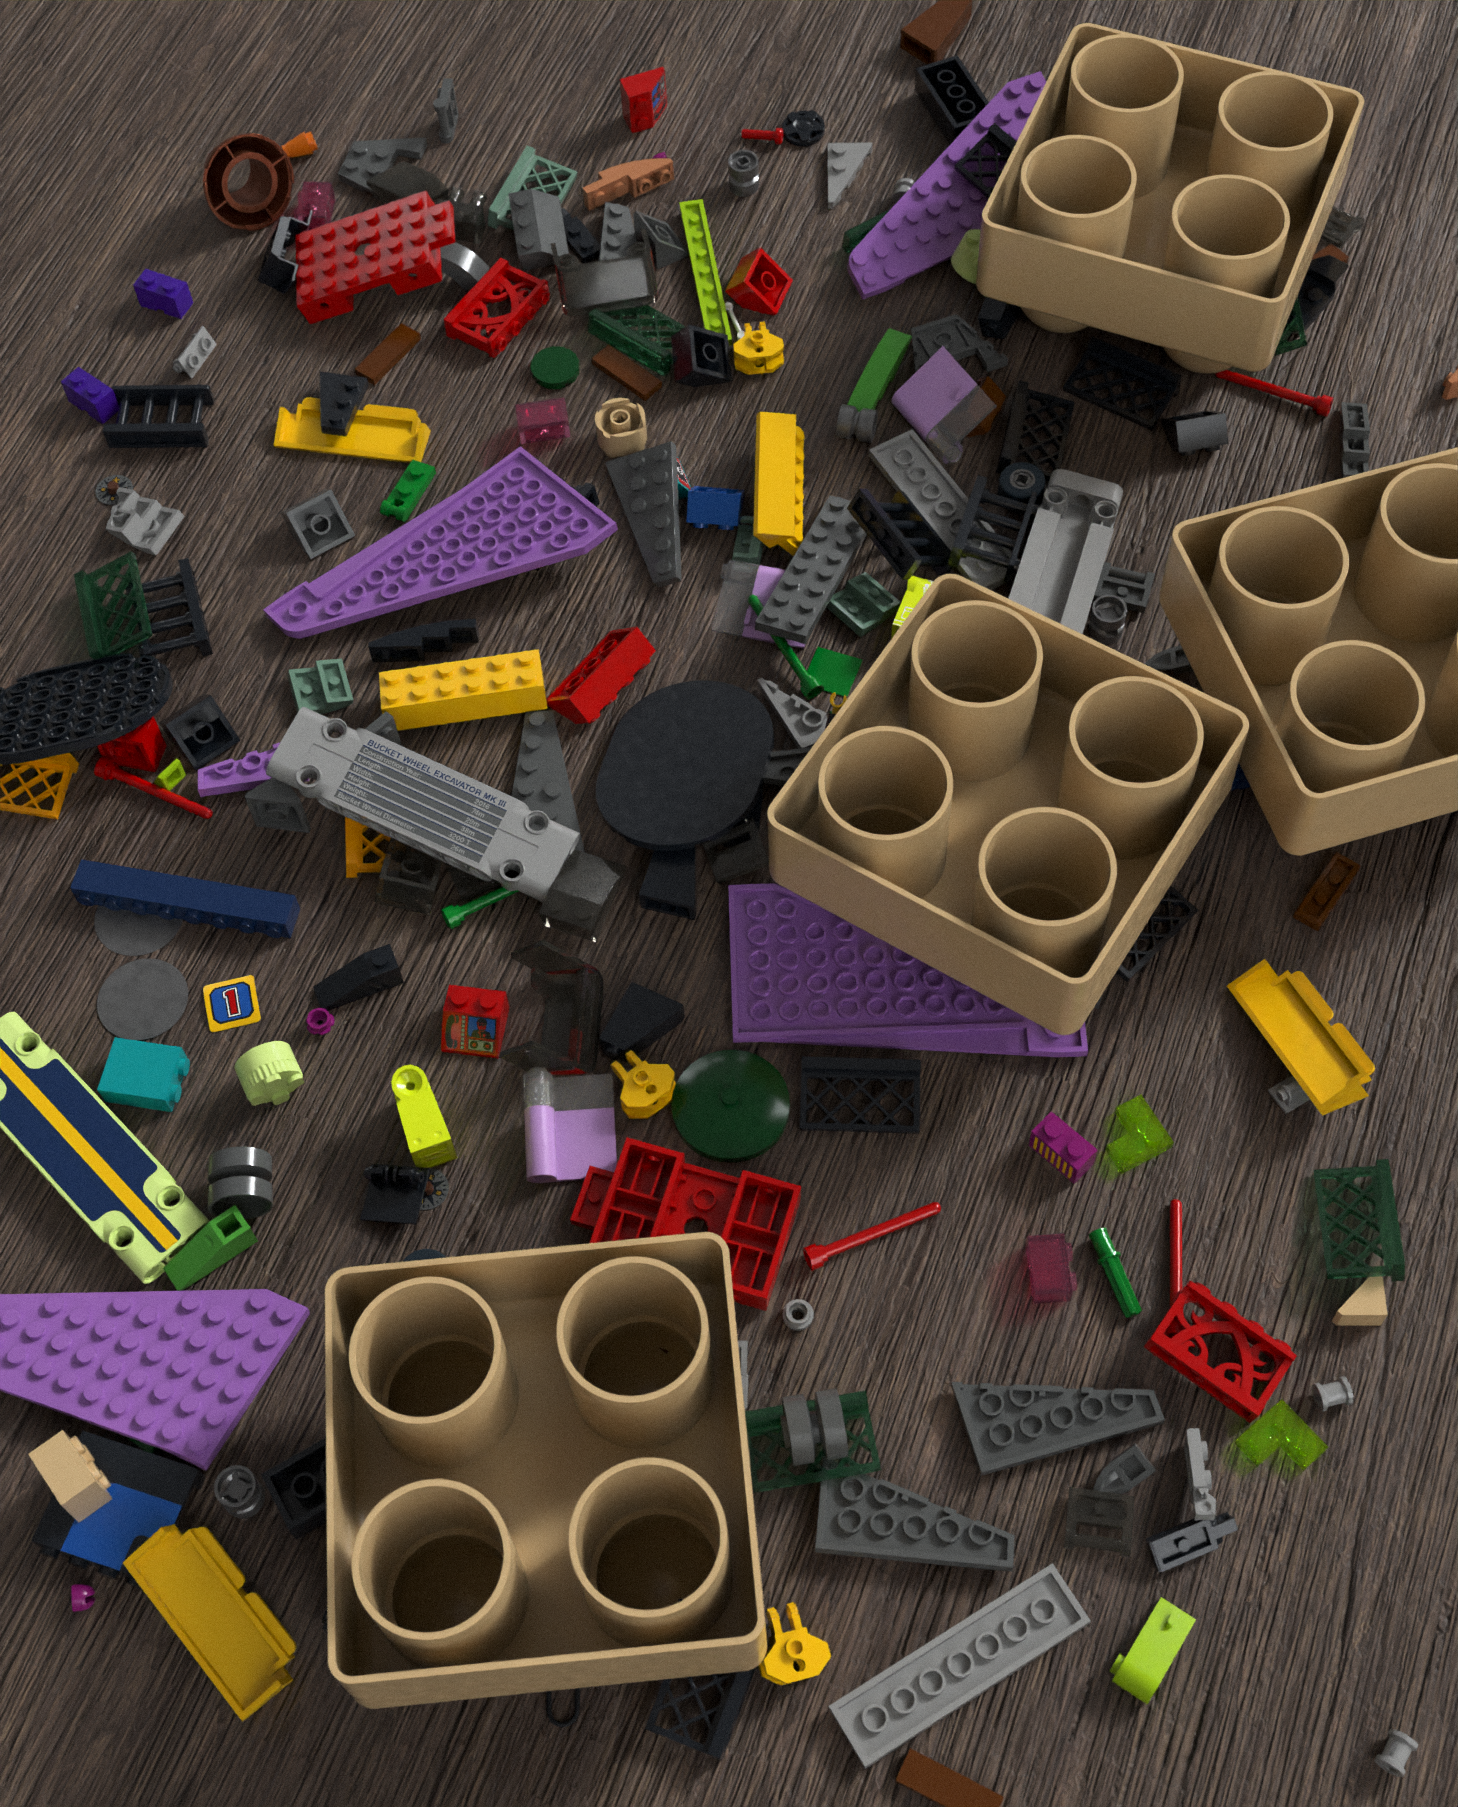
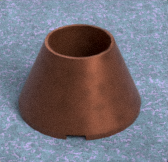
M254 133L238 134L228 138L208 154L203 173L205 199L213 214L226 225L248 231L265 228L275 222L290 203L292 183H294L292 164L285 151L268 137ZM248 159L250 175L246 184L238 191L229 193L228 176L230 171L238 162Z

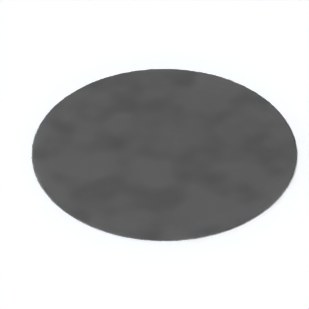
M98 905L94 925L98 938L108 949L121 955L140 956L152 953L169 943L179 931L183 920L176 918L166 920L153 914L138 915L123 909L113 911L105 906Z
M140 959L129 962L116 969L103 983L97 998L98 1016L105 1028L120 1038L145 1040L156 1037L169 1030L182 1016L188 1001L187 983L182 973L165 961Z

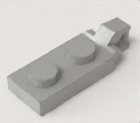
M1189 1428L1186 1430L1184 1452L1194 1520L1212 1521L1215 1520L1216 1499L1208 1493L1212 1488L1210 1470H1205L1204 1461L1208 1460L1207 1442L1201 1441L1199 1428Z

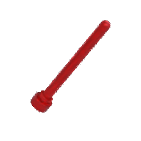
M1229 370L1215 373L1217 378L1313 407V410L1317 411L1318 415L1324 417L1328 416L1334 397L1327 395L1317 396L1316 398Z
M101 757L95 765L94 774L101 779L113 780L115 778L205 819H210L213 816L211 809L119 769L116 762L108 757Z
M1173 1199L1170 1202V1307L1182 1290V1203L1178 1199ZM1176 1317L1173 1318L1164 1332L1169 1338L1183 1330Z
M932 1202L826 1246L822 1244L816 1245L815 1243L803 1248L806 1263L811 1271L821 1268L831 1256L938 1214L941 1211V1205L938 1202Z

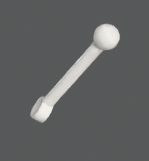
M726 302V311L729 313L735 326L737 340L744 336V332L741 330L732 310L733 304Z

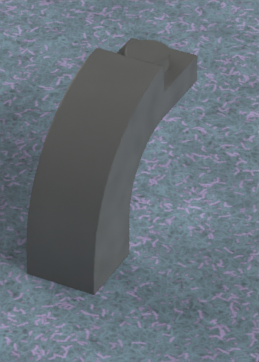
M456 242L441 247L442 272L453 278L464 291L472 289L490 268L474 252Z

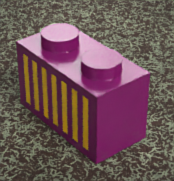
M1052 1111L1031 1131L1028 1145L1073 1184L1092 1167L1098 1151Z

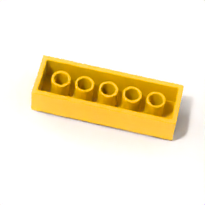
M539 649L379 672L382 714L387 711L394 717L397 731L548 709Z

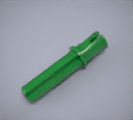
M1106 1227L1094 1230L1088 1236L1099 1257L1097 1263L1102 1265L1124 1317L1133 1318L1139 1315L1142 1309L1119 1259L1121 1254L1116 1252Z

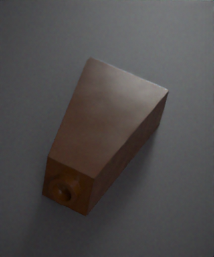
M939 0L901 29L900 48L926 65L942 60L971 18L972 0Z

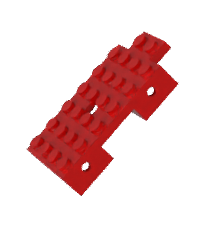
M423 191L297 234L296 306L309 324L353 311L354 294L390 283L397 295H401L441 282V247L455 243L454 209L451 202L446 201L435 205L427 191ZM370 244L365 248L363 255L357 256L355 254L359 246ZM412 273H413V274H416L417 276H415V277H410L409 274H412ZM321 303H327L328 305L321 306Z
M626 1137L615 1172L589 1166L570 1222L572 1225L593 1230L590 1243L685 1234L684 1227L686 1223L691 1222L694 1218L702 1219L708 1227L707 1232L719 1235L728 1246L734 1302L767 1311L801 1201L802 1186L746 1170L742 1171L740 1178L685 1163L684 1153Z

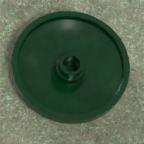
M721 1050L702 1056L690 1064L681 1074L672 1094V1117L675 1128L683 1142L697 1154L717 1162H743L767 1152L780 1139L789 1120L790 1097L783 1077L767 1060L747 1051Z

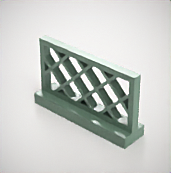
M526 146L489 208L488 226L497 229L499 225L514 230L513 221L506 218L507 215L511 214L508 194L528 190L525 185L528 182L535 181L538 187L532 189L544 193L557 189L559 193L557 197H559L560 204H562L577 178L578 172L535 155V148ZM540 165L545 167L547 171L536 173L535 167ZM565 175L569 178L568 180L558 182L556 176ZM551 177L553 184L543 186L540 180Z

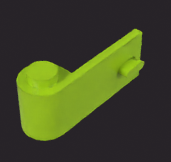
M1161 1597L1126 1658L1119 1654L1109 1671L1115 1675L1112 1682L1148 1705L1196 1619Z

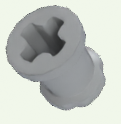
M1345 1376L1339 1377L1336 1382L1324 1385L1320 1383L1312 1384L1313 1398L1320 1412L1327 1411L1330 1406L1342 1403L1347 1406L1353 1404L1352 1388Z
M1389 1729L1387 1733L1389 1740L1382 1754L1376 1755L1374 1760L1385 1771L1397 1777H1404L1406 1773L1404 1766L1411 1752L1417 1750L1418 1744L1401 1731Z

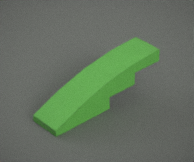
M890 328L887 330L867 363L847 405L856 407L858 412L863 408L875 409L878 400H882L889 382H893L912 336Z

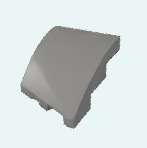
M119 487L116 492L119 496L118 503L112 506L111 517L108 520L106 530L118 539L143 552L157 555L185 516L177 509L162 507L157 500L140 497L135 490Z

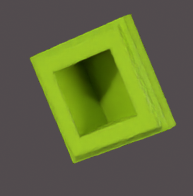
M175 759L154 780V784L169 791L173 789L186 776L180 760Z

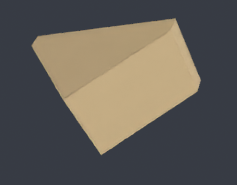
M1376 1269L1336 1312L1332 1319L1336 1326L1382 1325L1388 1314L1383 1275L1380 1270Z

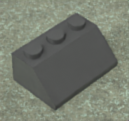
M534 189L509 193L518 257L523 271L570 262L559 197Z

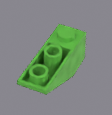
M234 1205L209 1221L163 1269L177 1291H183L258 1242L238 1208Z

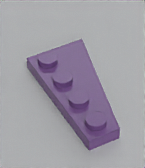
M280 743L272 745L273 749L259 754L257 750L246 753L243 759L237 761L231 758L198 769V792L200 797L251 790L271 779L272 777L266 775V769Z

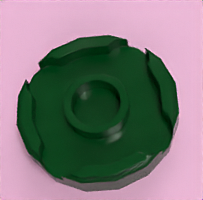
M561 346L542 349L535 354L531 361V375L541 387L548 389H561L569 382L572 384L576 381L580 372V364L576 354L570 349Z

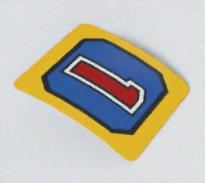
M248 975L204 986L205 1007L211 1032H218L260 1021L261 1016L254 976Z

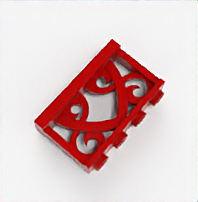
M500 258L443 319L447 337L453 340L458 338L495 358L500 352L505 350L513 337L520 333L523 326L533 319L535 313L542 305L548 302L550 298L548 281L545 279L540 280L509 265L507 260ZM509 280H511V281H513V282H515V283H517V284H515V285L513 286V285L510 283ZM523 288H527V289L531 290V292H530V294H529L528 290H521V291H519V290H520V289H523ZM507 298L510 299L511 313L488 318L486 305L489 302H500ZM482 329H486L488 336L491 332H494L489 338L480 335Z
M1189 1280L1143 1347L1251 1423L1260 1415L1265 1404L1297 1355L1291 1351L1287 1343L1266 1334L1260 1324L1239 1315L1233 1305L1225 1301L1221 1302L1212 1296L1206 1286ZM1187 1303H1194L1204 1311L1203 1316H1197L1194 1310H1192L1191 1320L1195 1324L1193 1326H1190L1184 1318L1183 1308ZM1176 1317L1183 1330L1169 1338L1164 1332L1173 1318ZM1208 1334L1231 1335L1237 1348L1240 1365L1236 1363H1223L1214 1369L1207 1365V1346L1200 1336ZM1191 1339L1199 1347V1356H1195L1188 1351L1189 1347H1195L1194 1343L1190 1341ZM1260 1352L1274 1360L1275 1367L1272 1372L1262 1374L1253 1371V1366L1262 1367L1267 1363L1259 1359L1258 1355ZM1232 1370L1240 1373V1376L1233 1373L1234 1382H1231L1224 1377V1372ZM1253 1379L1267 1382L1257 1399L1250 1395Z

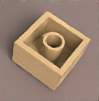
M62 1430L28 1454L60 1505L79 1523L113 1499L107 1490L111 1486L109 1480L94 1464V1457L88 1448L82 1445L76 1435L70 1438Z

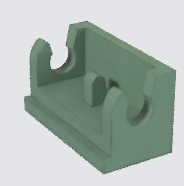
M742 516L740 522L749 523L751 526L746 524L738 525L730 570L757 573L764 543L753 535L754 516Z

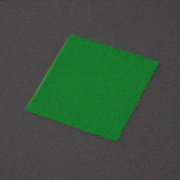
M817 647L807 672L809 675H813L820 680L824 686V691L836 692L837 695H845L847 697L863 660Z

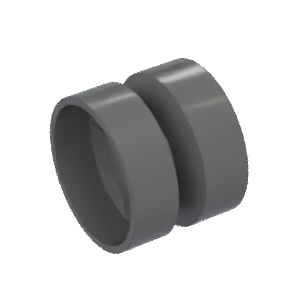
M231 1147L219 1150L209 1156L207 1160L208 1182L211 1185L208 1187V1211L212 1215L217 1217L234 1205L238 1208L244 1219L257 1218L272 1210L273 1186L270 1183L272 1180V1156L268 1152L254 1147Z
M836 1388L815 1391L813 1411H809L803 1394L782 1397L784 1416H780L784 1446L785 1449L790 1450L793 1466L814 1463L815 1444L818 1443L821 1444L826 1460L848 1457L844 1418Z

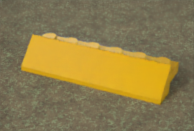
M759 412L756 414L753 535L769 548L778 544L794 556L803 541V460L805 436L803 430L796 426V414Z

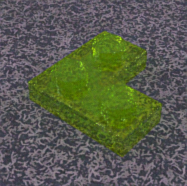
M1141 1094L1115 1108V1114L1128 1131V1134L1107 1144L1105 1150L1121 1174L1173 1147V1140Z
M1282 1399L1235 1441V1444L1257 1467L1281 1447L1303 1471L1329 1448Z

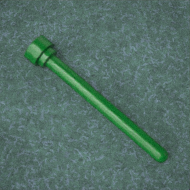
M750 595L748 603L756 615L759 616L764 606L756 595ZM770 634L800 679V691L808 700L817 697L824 690L820 680L813 675H809L785 638Z
M501 887L459 907L456 905L453 907L449 905L441 909V913L445 923L451 930L460 926L466 916L519 891H509Z

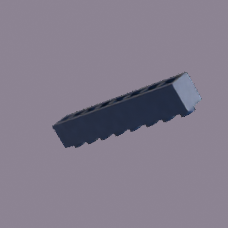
M82 859L70 887L77 902L85 906L100 905L113 911L123 909L138 915H158L166 920H172L173 918L182 919L191 924H211L219 929L235 928L248 934L254 932L264 933L272 938H280L281 936L291 938L300 912L296 896L291 894Z

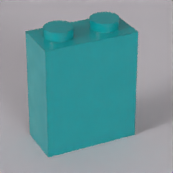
M115 1037L97 1091L103 1100L108 1103L172 1112L175 1102L180 1100L182 1092L181 1082L183 1076H187L189 1072L190 1060L187 1058L182 1047Z

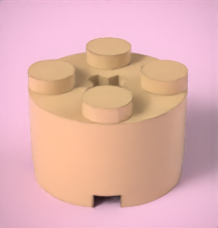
M614 398L602 404V408L595 414V426L598 445L605 452L606 456L609 458L623 457L644 450L647 441V428L643 407L638 403L637 405L631 403L630 399Z

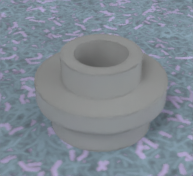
M792 1300L783 1309V1321L790 1329L804 1330L813 1321V1309L804 1300ZM795 1312H801L804 1317L801 1320H796L792 1315Z

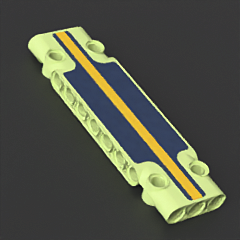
M16 1012L6 1013L0 1018V1128L94 1233L115 1251L118 1257L124 1261L142 1283L148 1284L153 1282L165 1272L163 1268L210 1220L186 1196L182 1188L176 1185V1181L64 1059L54 1049H50ZM32 1047H36L31 1052H28ZM180 1199L176 1205L169 1207L171 1201ZM132 1239L129 1245L120 1247L123 1241Z

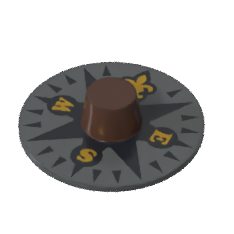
M122 475L108 476L99 482L95 494L101 503L117 505L119 496L116 492L118 488L133 490V484L130 479Z
M430 1168L420 1210H431L438 1207L448 1195V1181L444 1174L436 1169Z

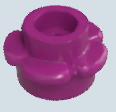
M315 1008L307 1016V1030L313 1035L317 1033L325 1035L330 1032L335 1019L326 1009Z

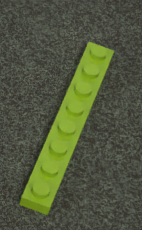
M703 199L679 202L704 329L728 335L730 347L732 346V336Z

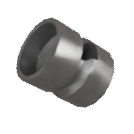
M735 151L728 158L729 189L733 194L740 197L753 195L759 189L758 157L752 151Z
M842 404L837 420L836 436L851 439L856 435L857 441L872 443L877 425L878 411L863 408L858 412L856 407Z
M1109 594L1102 595L1094 601L1088 628L1089 635L1093 640L1106 645L1113 644L1122 637L1127 614V606L1123 599Z
M241 1465L230 1466L217 1476L214 1483V1493L217 1500L233 1517L240 1519L249 1518L262 1508L265 1501V1491L262 1484L247 1467Z

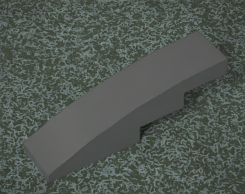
M1341 402V478L1369 471L1368 460L1370 450L1368 439L1370 425L1367 404Z

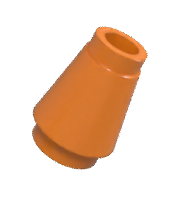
M304 131L282 145V149L289 158L314 154L313 151L318 150L311 131L308 133Z

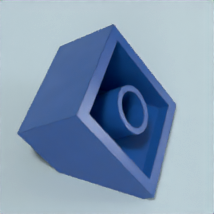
M702 486L692 487L688 491L686 522L693 523V527L708 528V524H716L718 529L733 530L734 526L740 524L745 490Z

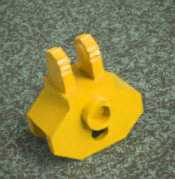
M765 321L759 322V330L752 331L750 323H744V336L733 344L735 369L747 375L772 373L784 364L783 339L770 334L769 329L766 330Z
M630 1050L625 1056L633 1069L627 1072L617 1060L610 1066L623 1084L620 1096L622 1111L629 1119H648L671 1103L673 1090L676 1085L674 1081L675 1072L668 1064H648L646 1060L642 1062Z
M794 1602L788 1603L786 1606V1614L791 1627L789 1632H782L779 1614L774 1607L767 1609V1619L772 1637L768 1638L770 1646L758 1667L761 1677L780 1686L819 1675L831 1658L828 1643L808 1634L807 1627H802L798 1609ZM794 1662H796L799 1666L798 1671H796L793 1667Z

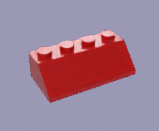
M638 627L609 631L546 698L547 706L575 724L593 723L601 715L600 711L602 708L611 704L617 698L616 693L634 680L633 675L650 663V657L656 650Z

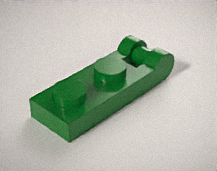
M412 459L388 499L382 502L380 514L388 517L393 515L396 516L397 520L405 522L436 474L435 467Z

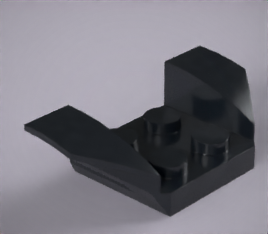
M310 210L303 221L293 217H280L266 248L258 277L259 282L283 294L289 290L295 280L298 265L284 259L285 248L296 242L297 234L307 230L313 210Z
M1331 255L1311 260L1281 335L1283 340H1286L1293 331L1302 336L1328 306L1336 293V281L1347 270L1348 264Z

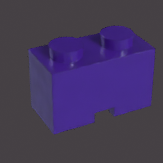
M145 269L133 284L140 306L155 311L158 309L163 310L166 315L182 319L193 304L187 282Z
M77 367L61 381L68 401L80 410L87 411L89 416L101 424H104L118 412L119 404L113 389L80 367Z

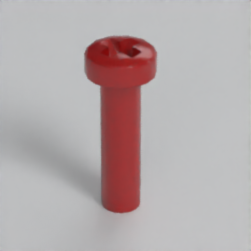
M776 128V131L742 129L741 137L744 139L775 141L776 145H781L784 132L782 128Z

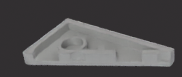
M872 142L828 143V209H833L838 204L844 189L851 185L856 177V173L863 167L866 156L868 154L871 155Z
M763 678L757 679V686L797 748L813 747L824 732L827 713L813 708L810 703L794 694L791 696L778 689L777 684L771 681L764 680Z

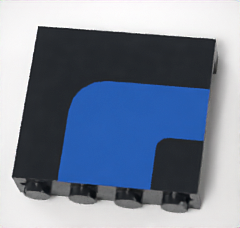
M82 1431L79 1440L82 1445L88 1448L95 1459L94 1464L109 1480L111 1486L107 1490L113 1499L79 1523L60 1505L53 1494L31 1541L41 1548L39 1553L46 1557L57 1559L61 1555L69 1558L68 1563L75 1567L86 1570L87 1566L90 1565L99 1568L97 1573L104 1577L115 1580L117 1575L128 1578L127 1583L129 1585L142 1589L123 1562L161 1527L173 1524L176 1526L192 1488L201 1490L206 1477L197 1468Z

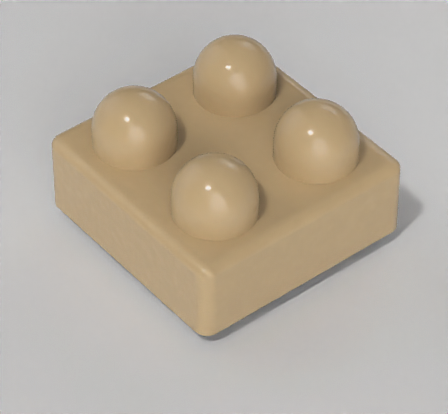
M1092 23L1079 24L1072 29L983 209L976 279L977 289L987 298L1021 307L1024 314L1034 324L1050 332L1071 333L1088 326L1161 346L1175 363L1186 370L1196 373H1217L1231 367L1250 372L1261 371L1267 368L1272 361L1344 180L1364 106V98L1359 92L1350 88Z
M1458 447L1185 520L1177 524L1172 533L1159 601L1204 693L1239 709L1246 715L1249 721V729L1239 764L1281 848L1292 855H1306L1458 811Z
M945 574L934 580L770 804L767 812L770 875L777 884L1046 1029L1059 1035H1070L1077 1032L1083 1026L1231 790L1248 733L1249 721L1246 715L1235 707L960 575Z
M711 1232L356 1266L340 1269L329 1278L325 1287L328 1665L333 1676L360 1705L370 1709L731 1673L751 1670L763 1661L767 1651V1637L730 1256L726 1242L719 1235ZM659 1348L668 1350V1354H666Z

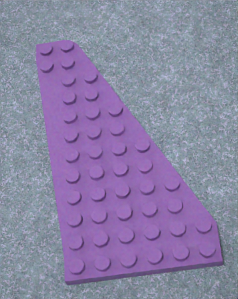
M1041 71L1008 82L853 249L848 260L847 269L862 299L885 292L904 283L906 279L950 259L968 230H981L982 212L988 198L958 173L954 167L987 134L988 129L994 123L1017 142L1046 84ZM987 143L981 148V156L994 155V149ZM981 161L982 171H995V161ZM998 161L999 171H1003L1007 161ZM967 162L963 166L969 172H978V162ZM982 177V183L986 187H995L996 178Z
M520 446L463 489L311 583L305 581L263 609L266 617L284 634L292 638L301 639L584 555L616 532L618 528L615 521Z
M774 883L728 885L733 1043L775 1042L1041 1057L1087 1056L1088 1054L1085 1022L1073 1034H1056L782 886Z
M268 1289L0 1294V1391L163 1449L207 1471L310 1315L307 1307Z

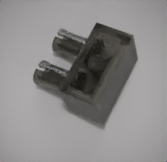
M452 187L447 200L437 199L435 205L450 201L454 209L455 240L479 244L486 229L483 206L487 201V196L481 191L479 195L478 191H474L469 204L462 203L465 196L464 191L461 188H457L456 191V187Z

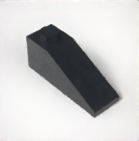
M387 944L361 954L313 988L320 1008L329 1011L403 984L404 981L391 945Z

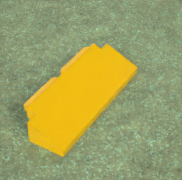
M307 397L302 401V404L298 403L296 414L290 413L285 407L279 408L274 446L276 448L410 463L412 459L422 462L431 430L425 423H421L418 413L414 409L367 404L363 411H357L346 437L324 434L321 429L320 398Z
M1263 959L1227 985L1228 989L1322 1116L1369 1096L1362 1087V1084L1372 1081L1369 1075L1375 1070L1373 1062L1343 1024L1336 1023L1331 1026L1328 1023L1333 1018V1011L1303 972L1296 971L1291 974L1287 970L1280 976H1277L1266 959Z
M175 1524L161 1527L123 1562L124 1566L241 1721L250 1717L293 1681V1678L284 1666L295 1658L293 1653L296 1650V1642L258 1593L251 1592L247 1594L242 1586L245 1583V1576L207 1527L192 1528L183 1535Z

